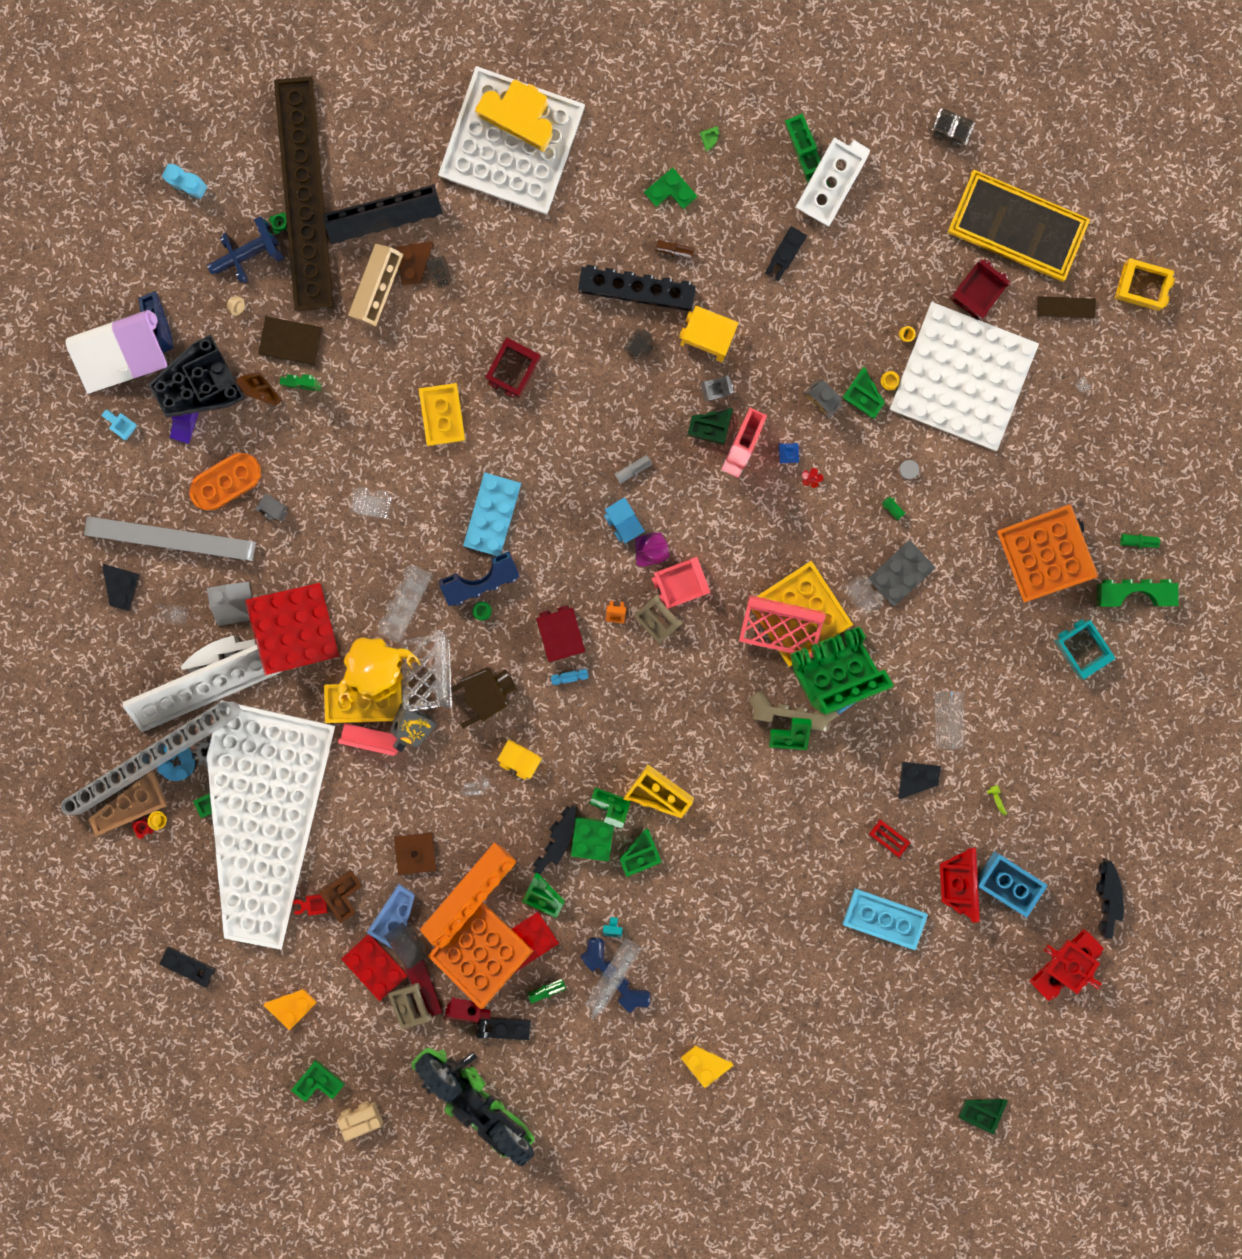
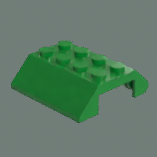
M859 626L844 632L845 647L842 637L838 634L811 645L812 660L806 648L791 653L795 676L811 705L825 715L894 687L885 669L882 671L877 670L863 645L866 636Z

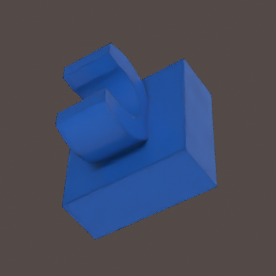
M798 443L779 444V464L799 463Z

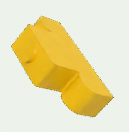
M514 79L502 100L497 92L487 91L483 94L475 109L477 117L542 152H545L553 136L551 123L547 119H540L548 105L547 96L538 92V88L531 84L525 85Z

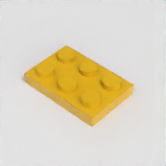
M457 383L419 388L427 446L466 441Z

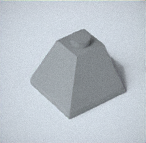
M249 582L207 588L210 608L218 626L250 620L245 600L252 598Z

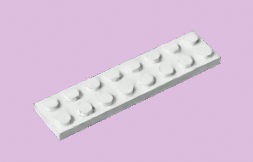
M254 645L124 701L123 708L139 730L144 732L281 672L264 675L257 645Z

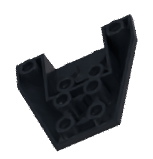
M211 334L191 344L149 384L166 418L228 408L245 399Z

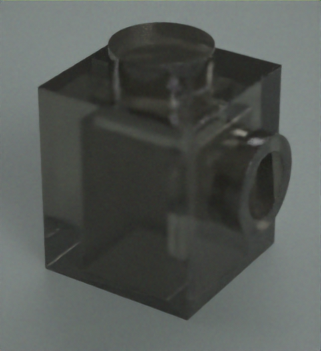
M445 256L426 261L434 287L443 288L453 281Z
M637 329L624 347V351L640 361L644 354L648 356L654 348L651 345L653 343L652 335L644 329L642 331Z

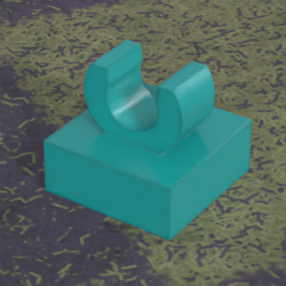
M610 917L609 925L603 926L602 936L621 938L623 927H617L618 918Z

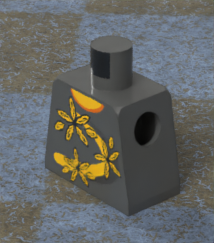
M816 380L803 393L828 419L842 406V398L824 380Z
M401 703L390 729L394 737L397 738L393 747L400 752H403L407 744L419 747L436 727L437 723L430 716Z

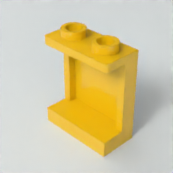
M695 306L694 311H689L686 318L687 328L683 327L679 338L682 339L680 346L684 347L686 343L717 355L716 361L723 363L739 322Z

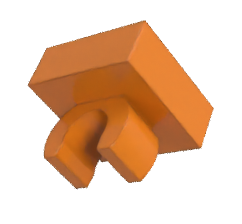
M610 601V604L607 605L605 622L624 624L626 613L624 602H621L620 607L613 606V601Z

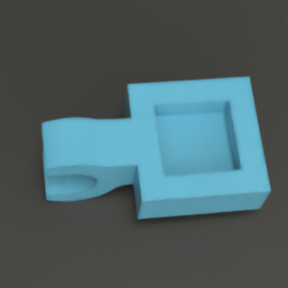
M105 410L101 415L112 423L109 429L124 440H127L138 426L122 413L117 417L109 410Z

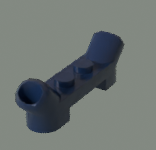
M592 937L587 940V950L580 955L585 965L592 972L599 968L621 992L618 1002L627 1012L631 1013L637 1007L647 1008L650 1005V992L648 990L630 989L628 986L630 984L623 975L619 976L615 972L617 968L610 960L606 962L604 959V940L602 938Z

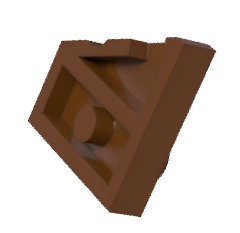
M432 241L396 247V251L404 254L399 265L402 286L422 282L429 255L433 248Z

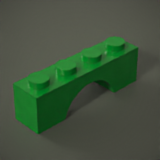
M1132 579L1122 580V583H1114V580H1102L1101 584H1097V607H1120L1123 600L1129 594L1136 591L1146 594L1154 606H1179V583H1172V579H1160V583H1153V579H1142L1141 583H1134Z

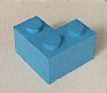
M625 497L605 509L606 514L604 518L609 526L614 525L617 531L614 534L619 542L624 541L626 544L645 532Z

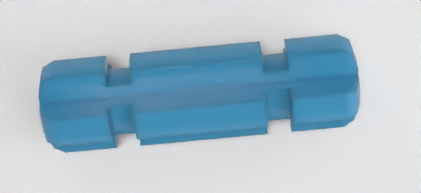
M581 669L578 672L571 671L561 673V675H552V685H558L561 682L563 684L578 681V679H588L587 669Z

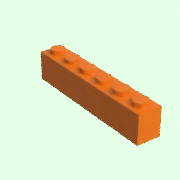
M494 842L421 927L420 931L432 945L443 949L457 931L462 928L469 917L474 914L481 903L487 899L492 890L499 885L504 876L511 871L517 861L506 849Z

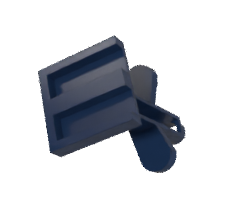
M261 216L254 219L261 236L237 249H234L228 233H223L220 240L223 246L228 248L229 253L207 264L212 275L218 274L236 266L238 270L236 276L239 282L247 283L249 280L241 262L264 251H268L269 255L278 262L284 260V255L275 248V246L279 245L276 237L267 230L271 228L270 223Z

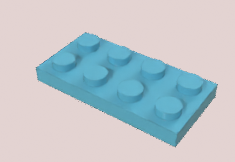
M484 472L463 544L464 547L495 556L502 553L522 483Z
M854 888L842 924L916 950L928 914Z

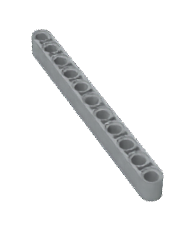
M236 702L218 703L64 799L61 804L62 812L66 815H78L86 812L236 719L240 714V706ZM228 706L230 708L229 714L226 712ZM212 716L214 717V723H213V724L211 723V717H212ZM196 726L198 727V733H197V734H196V732H195ZM180 736L183 738L182 743H180ZM165 745L167 746V752H166V753H165V751H164Z

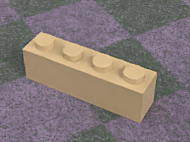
M375 244L349 311V317L365 324L377 325L404 254L391 247Z

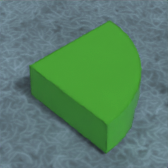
M718 126L699 133L705 151H709L717 142L719 135Z

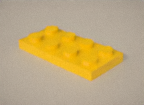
M402 682L397 692L380 701L364 699L359 692L352 691L349 688L346 693L351 696L353 702L351 703L349 699H345V707L339 701V684L324 685L325 723L394 721L402 703Z

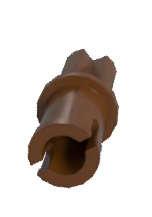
M657 241L655 252L692 259L694 256L693 247L679 245L677 242Z

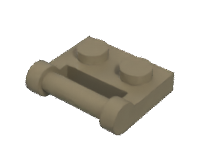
M655 595L633 616L660 644L683 622L668 610L660 601L661 598L658 595ZM653 605H654V606L664 615V617L672 624L671 626H669V625L665 622V620L655 611V609L652 607Z
M419 983L388 993L401 1029L426 1023L433 1019L425 1006L419 990L421 989ZM409 993H413L416 1004L421 1014L420 1017H418V1014L416 1012V1009L414 1007L413 1001Z

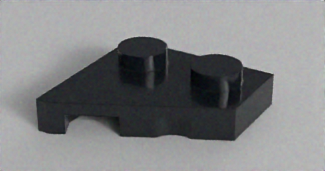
M103 564L102 568L109 605L130 611L140 574Z
M902 761L898 798L902 799L938 786L941 766Z

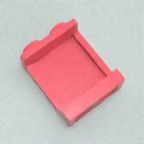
M698 557L655 572V577L652 578L655 589H660V601L668 609L711 593Z

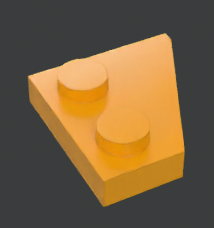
M304 989L267 1001L263 1006L290 1031L317 1001Z

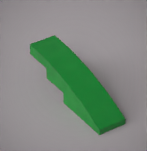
M802 113L785 120V125L808 184L821 159ZM826 180V185L831 188L828 180Z

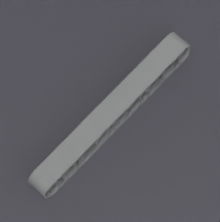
M89 516L86 518L84 531L86 536L253 561L256 542Z

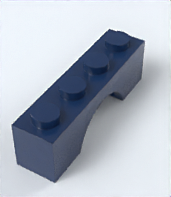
M508 551L492 558L489 572L481 579L467 580L455 573L439 580V585L448 606H457L468 598L479 597L487 590H496L499 588V585L513 583L520 575L512 555Z

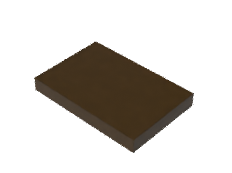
M265 316L258 354L316 366L323 328Z

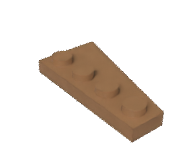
M150 771L146 776L134 783L129 789L88 819L95 836L168 806L154 771Z

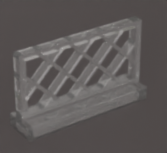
M440 630L436 631L435 635L402 640V648L407 649L408 645L413 644L418 646L413 652L414 656H417L421 650L427 653L420 662V666L417 665L412 672L408 669L407 659H402L403 710L408 712L443 706L444 708L452 707L449 637L445 631ZM435 641V646L430 651L424 648L428 642ZM430 657H433L435 664L431 668L424 665ZM424 667L428 672L422 678H419L416 673ZM433 674L436 676V681L430 686L425 681ZM414 677L419 682L411 689L408 687V682ZM424 684L429 689L420 696L416 691ZM433 691L437 694V701L428 702L426 698ZM413 695L420 698L415 704L409 705V699Z
M625 938L585 1002V1005L591 1008L590 1017L596 1019L599 1013H603L642 950L641 946L628 938Z

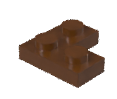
M351 869L319 891L340 924L356 913L346 897L362 887Z

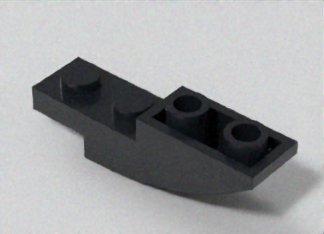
M574 804L571 807L567 805L561 813L563 818L559 823L555 821L549 829L551 831L550 837L555 841L554 843L550 841L544 849L546 851L545 855L542 858L539 856L533 863L535 867L533 873L540 875L550 861L557 866L563 857L574 829L576 806Z
M1103 858V863L1099 865L1101 879L1096 885L1098 896L1105 899V902L1101 904L1103 920H1100L1098 930L1103 937L1113 939L1115 920L1123 921L1124 898L1121 881L1113 862Z

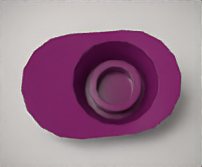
M651 533L635 538L637 566L661 563L670 557L668 544L662 533Z

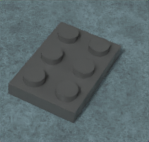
M908 540L867 579L894 607L936 567L911 540Z

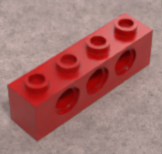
M1085 929L1071 941L1080 949H1085V952L1095 960L1101 956L1104 950L1099 942ZM1051 960L1029 980L1047 1001L1055 999L1060 994V990L1065 986L1058 980L1055 983H1050L1052 976L1045 969Z

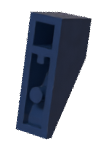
M154 291L139 297L140 312L149 310L157 317L158 322L153 332L162 353L174 349L172 333L157 292Z

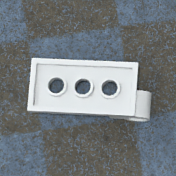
M834 137L795 208L829 227L865 163L870 149L855 140L848 146ZM839 159L843 160L846 164L843 171L836 168V162ZM828 177L835 178L836 185L834 188H829L826 185ZM819 194L826 196L827 200L824 205L817 203L816 199Z

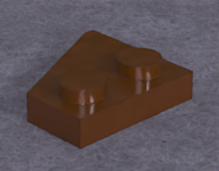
M260 372L240 376L235 381L239 385L240 390L248 397L278 405L282 401Z

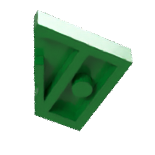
M648 828L643 830L619 858L626 877L662 863Z

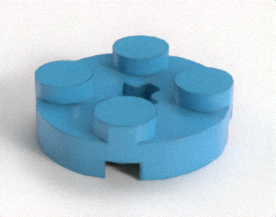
M167 746L164 747L165 753L167 752ZM189 747L176 755L179 757L181 765L174 766L172 759L176 758L174 756L158 766V772L171 781H180L189 777L196 767V760L193 759L195 755L191 752L192 749Z

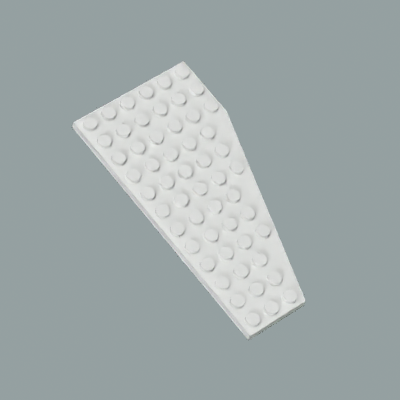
M238 704L240 706L239 716L212 733L207 754L224 938L282 950L335 725ZM229 706L226 709L227 714L230 712Z

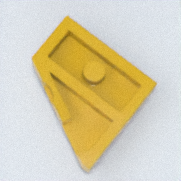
M696 1045L681 1057L682 1061L704 1088L734 1066L731 1061L718 1057V1055L705 1051Z

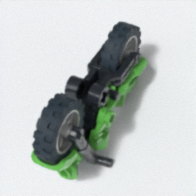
M426 1048L412 1062V1068L419 1074L420 1080H423L421 1087L427 1090L426 1093L428 1095L435 1093L439 1099L446 1102L444 1110L450 1117L454 1116L467 1128L471 1125L478 1132V1135L503 1158H510L518 1166L523 1167L534 1157L535 1152L531 1146L534 1142V1136L517 1116L505 1109L504 1104L499 1099L496 1101L491 1094L489 1095L483 1091L486 1083L478 1075V1071L474 1067L464 1068L478 1058L474 1052L463 1059L448 1061L445 1050L438 1052L432 1048Z

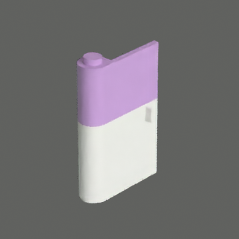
M146 310L66 339L67 350L87 394L168 367L153 332L158 322L154 313Z

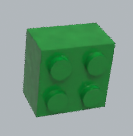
M576 816L571 856L609 862L614 826L605 823L604 819Z

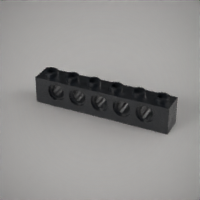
M586 265V267L581 268L578 293L692 312L696 289L692 282L681 281V283H676L671 278L658 280L654 279V276L647 274L640 277L635 276L636 273L625 271L624 274L616 273L617 270L605 268V271L598 270V267L593 265ZM597 277H602L605 282L603 285L598 286L594 283V280ZM616 280H620L624 285L622 288L616 289L613 283ZM639 283L643 289L640 292H635L632 286ZM657 286L662 292L659 295H654L651 293V289ZM678 290L681 295L678 298H672L670 292Z

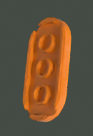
M235 453L193 479L189 489L191 501L196 507L203 510L213 511L219 509L257 485L261 477L259 462L247 453Z

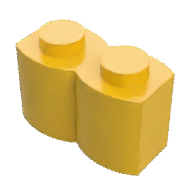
M509 739L497 760L502 768L506 770L512 768L517 771L516 775L526 780L527 778H532L542 757Z

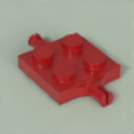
M1068 939L1059 950H1055L1049 944L1046 945L1051 951L1044 948V952L1052 956L1051 962L1045 969L1047 973L1077 995L1088 983L1096 990L1099 987L1094 982L1101 987L1102 983L1093 977L1095 970L1100 965L1097 960Z

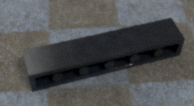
M433 184L323 214L328 236L331 244L355 237L360 238L373 232L378 233L388 228H397L410 222L415 223L425 218H434L443 214L436 186Z

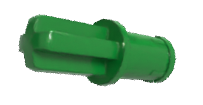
M1122 533L1120 545L1137 546L1138 549H1141V547L1159 548L1160 538L1143 536L1141 533L1139 535Z
M562 979L548 985L543 984V987L528 992V996H530L528 998L531 1004L545 998L550 999L552 995L564 991L566 985Z

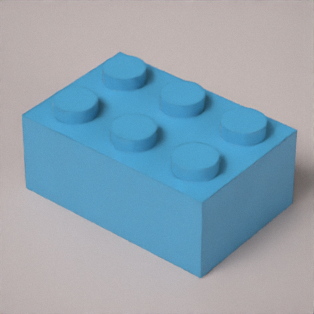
M995 851L978 875V887L1025 917L1029 916L1048 886Z

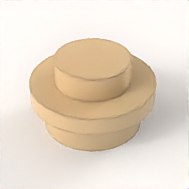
M239 296L231 297L227 303L229 312L234 316L243 312L245 308L244 299Z

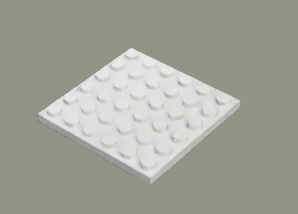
M476 66L438 177L547 215L585 109V104L538 88V92L546 95L548 105L540 119H547L551 123L553 136L545 152H542L476 116L475 109L485 92L495 91L502 100L514 80Z
M931 302L889 410L997 451L1039 343Z

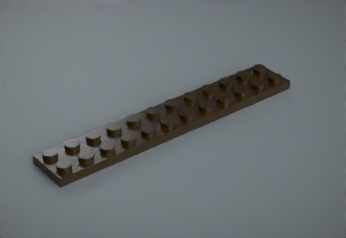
M312 76L274 80L294 310L307 311L334 308L328 235L323 214H326L314 79Z

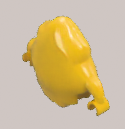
M356 639L344 658L347 670L344 679L338 687L340 703L345 707V699H349L351 703L353 702L351 696L346 693L349 688L352 691L359 692L364 699L380 701L398 691L403 674L400 671L403 665L402 659H407L406 662L410 669H413L411 666L413 662H417L420 666V661L411 651L405 648L395 649L387 647L383 639Z

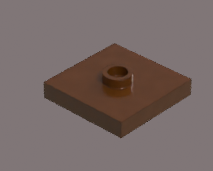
M433 832L394 836L398 875L437 870Z

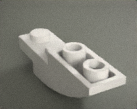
M238 635L220 639L195 652L184 662L181 668L182 670L188 669V672H194L199 670L200 666H208L222 660V654H224V657H229L236 654L235 651L245 650L256 645V641L253 639L239 642Z

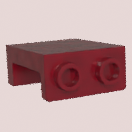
M982 259L975 264L949 298L980 321L1011 283L1005 273L996 271L991 262Z
M568 605L557 608L558 612L552 614L550 610L539 613L540 617L536 618L548 662L586 652L574 609L569 608Z

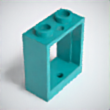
M1081 619L1073 624L1074 628L1070 631L1066 629L1060 632L1054 642L1077 677L1084 680L1116 658L1092 621ZM1086 628L1103 655L1080 669L1063 642Z

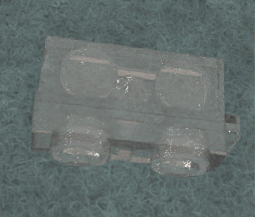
M860 574L842 587L841 590L862 617L866 619L885 604L882 602L884 598L878 590L874 591L871 588L872 582L866 575L862 576Z
M486 774L479 775V786L478 782L465 783V786L460 788V796L484 795L487 793L486 790L490 789L489 778H486Z

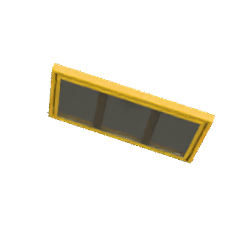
M973 170L947 233L1064 282L1086 228L1090 223V219Z

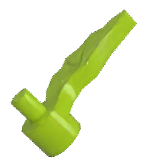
M992 786L991 790H988L987 793L994 795L998 809L1003 815H1007L998 796V793H1000L999 786Z

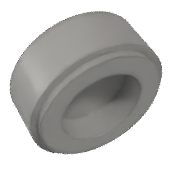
M906 460L900 465L899 473L904 479H913L919 473V466L913 460Z

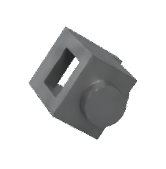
M268 494L263 496L255 508L256 511L261 513L265 511L263 515L272 521L275 518L282 522L288 514L286 511L288 507Z

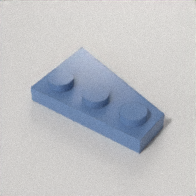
M398 883L367 930V934L395 951L400 952L415 893Z

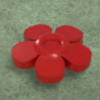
M811 468L810 472L807 470L802 472V477L804 478L802 484L804 486H809L811 483V487L816 488L819 486V482L823 481V474H818L817 468Z

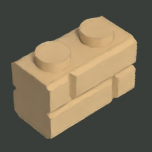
M369 1101L358 1105V1109L353 1111L351 1108L340 1113L341 1116L337 1119L345 1141L378 1129L383 1124L375 1102L369 1104Z

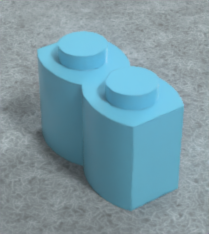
M168 164L162 175L163 179L173 188L184 190L193 198L202 199L207 189V185L197 175L186 173L182 168L174 164Z

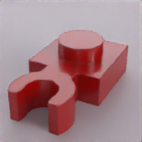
M320 894L307 895L306 901L301 899L293 901V904L301 905L300 910L294 911L296 915L302 914L305 910H308V916L328 913L327 904Z

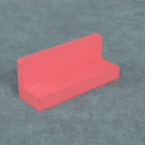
M344 723L342 736L338 743L392 756L397 755L398 752L393 747L397 738L392 733Z

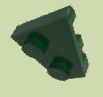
M727 408V410L719 412H708L704 415H693L687 436L724 445L733 408Z
M965 1099L958 1118L994 1135L1008 1100Z

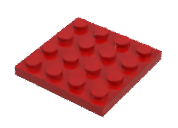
M320 583L245 600L264 675L340 657Z

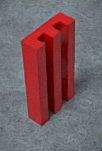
M881 819L878 820L877 824L868 833L897 857H900L911 843ZM881 825L884 826L905 844L902 846L879 827ZM878 831L881 835H883L894 845L900 848V850L897 852L886 842L880 839L877 835H875V832Z

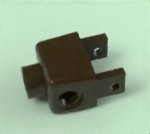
M486 667L461 678L460 683L448 688L443 693L446 697L464 687L466 692L464 701L467 707L475 709L478 713L460 724L464 729L479 720L485 721L510 704L507 694L516 690L517 687L507 669L495 674L492 667Z

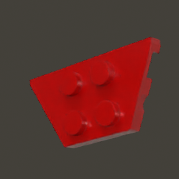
M972 847L940 863L941 901L948 907H952L959 914H965L971 918V922L977 923L980 922L976 847Z

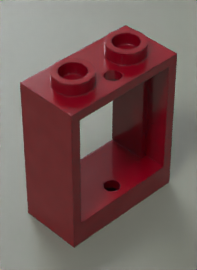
M506 337L485 376V379L489 381L487 385L496 390L498 387L504 389V394L511 398H515V396L520 398L541 359V355ZM507 348L532 361L517 389L493 377Z

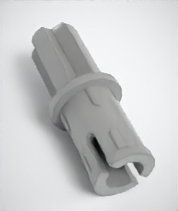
M644 456L632 464L628 463L629 466L615 473V476L619 483L622 484L634 475L638 476L637 474L651 466L652 462L648 456Z

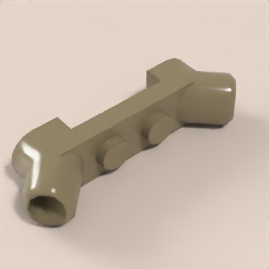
M758 691L749 698V703L754 709L752 719L772 722L773 715L789 718L812 719L811 729L828 732L829 722L835 719L838 714L834 711L825 715L819 710L809 713L808 708L802 707L792 710L789 709V705L778 704V707H774L761 691Z

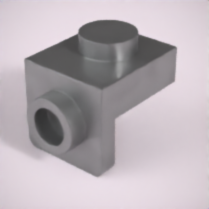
M729 375L700 383L705 402L733 394V384Z

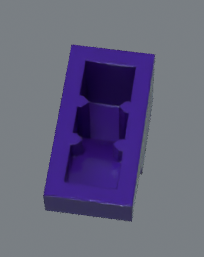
M198 413L171 417L172 429L169 438L189 444Z

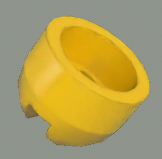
M910 326L903 327L899 331V338L903 342H910L915 338V330Z

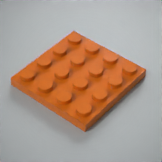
M1071 504L997 531L1023 602L1098 577Z
M482 902L474 914L463 924L462 928L451 938L450 942L443 949L436 946L428 957L480 1009H483L533 950Z

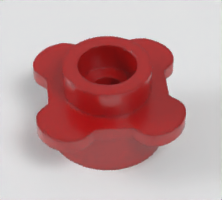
M147 816L142 817L140 821L132 823V828L139 839L154 832L148 826Z

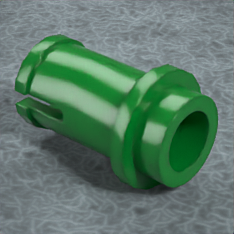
M889 496L881 504L883 509L886 508L895 520L898 521L906 512L894 501L895 498Z

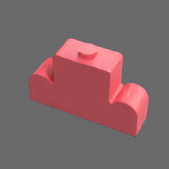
M749 408L725 459L722 471L739 478L754 449L767 415Z

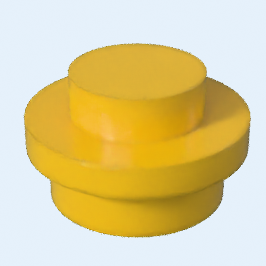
M888 371L882 375L880 382L885 390L892 391L899 386L900 378L897 373Z
M154 811L149 815L148 826L151 829L159 830L166 825L167 818L163 812Z

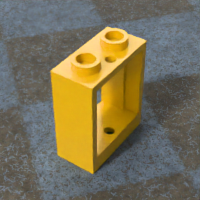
M1130 258L1124 263L1114 299L1160 311L1169 302L1170 297L1167 295L1175 281L1173 277L1174 271ZM1135 268L1165 277L1158 301L1128 293Z

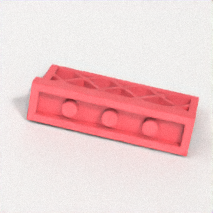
M749 595L739 637L740 642L788 653L797 651V649H794L795 647H798L801 651L800 644L808 639L812 645L818 643L822 624L826 616L823 611ZM750 610H758L762 617L752 622L749 617ZM776 614L781 621L771 627L766 618ZM791 618L797 619L800 626L790 631L785 622ZM765 620L769 629L760 634L755 625ZM810 622L818 624L817 630L810 635L804 628ZM784 624L788 633L778 638L773 629ZM753 626L758 635L753 639L744 638L745 631ZM802 628L807 637L797 642L792 633ZM772 631L777 640L772 643H766L762 636ZM790 635L796 644L789 648L784 647L781 640Z

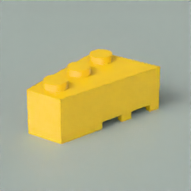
M647 764L625 794L624 800L640 803L642 806H649L658 809V811L682 818L693 804L694 797Z

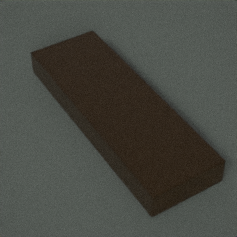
M1038 296L1036 316L1094 319L1096 298Z

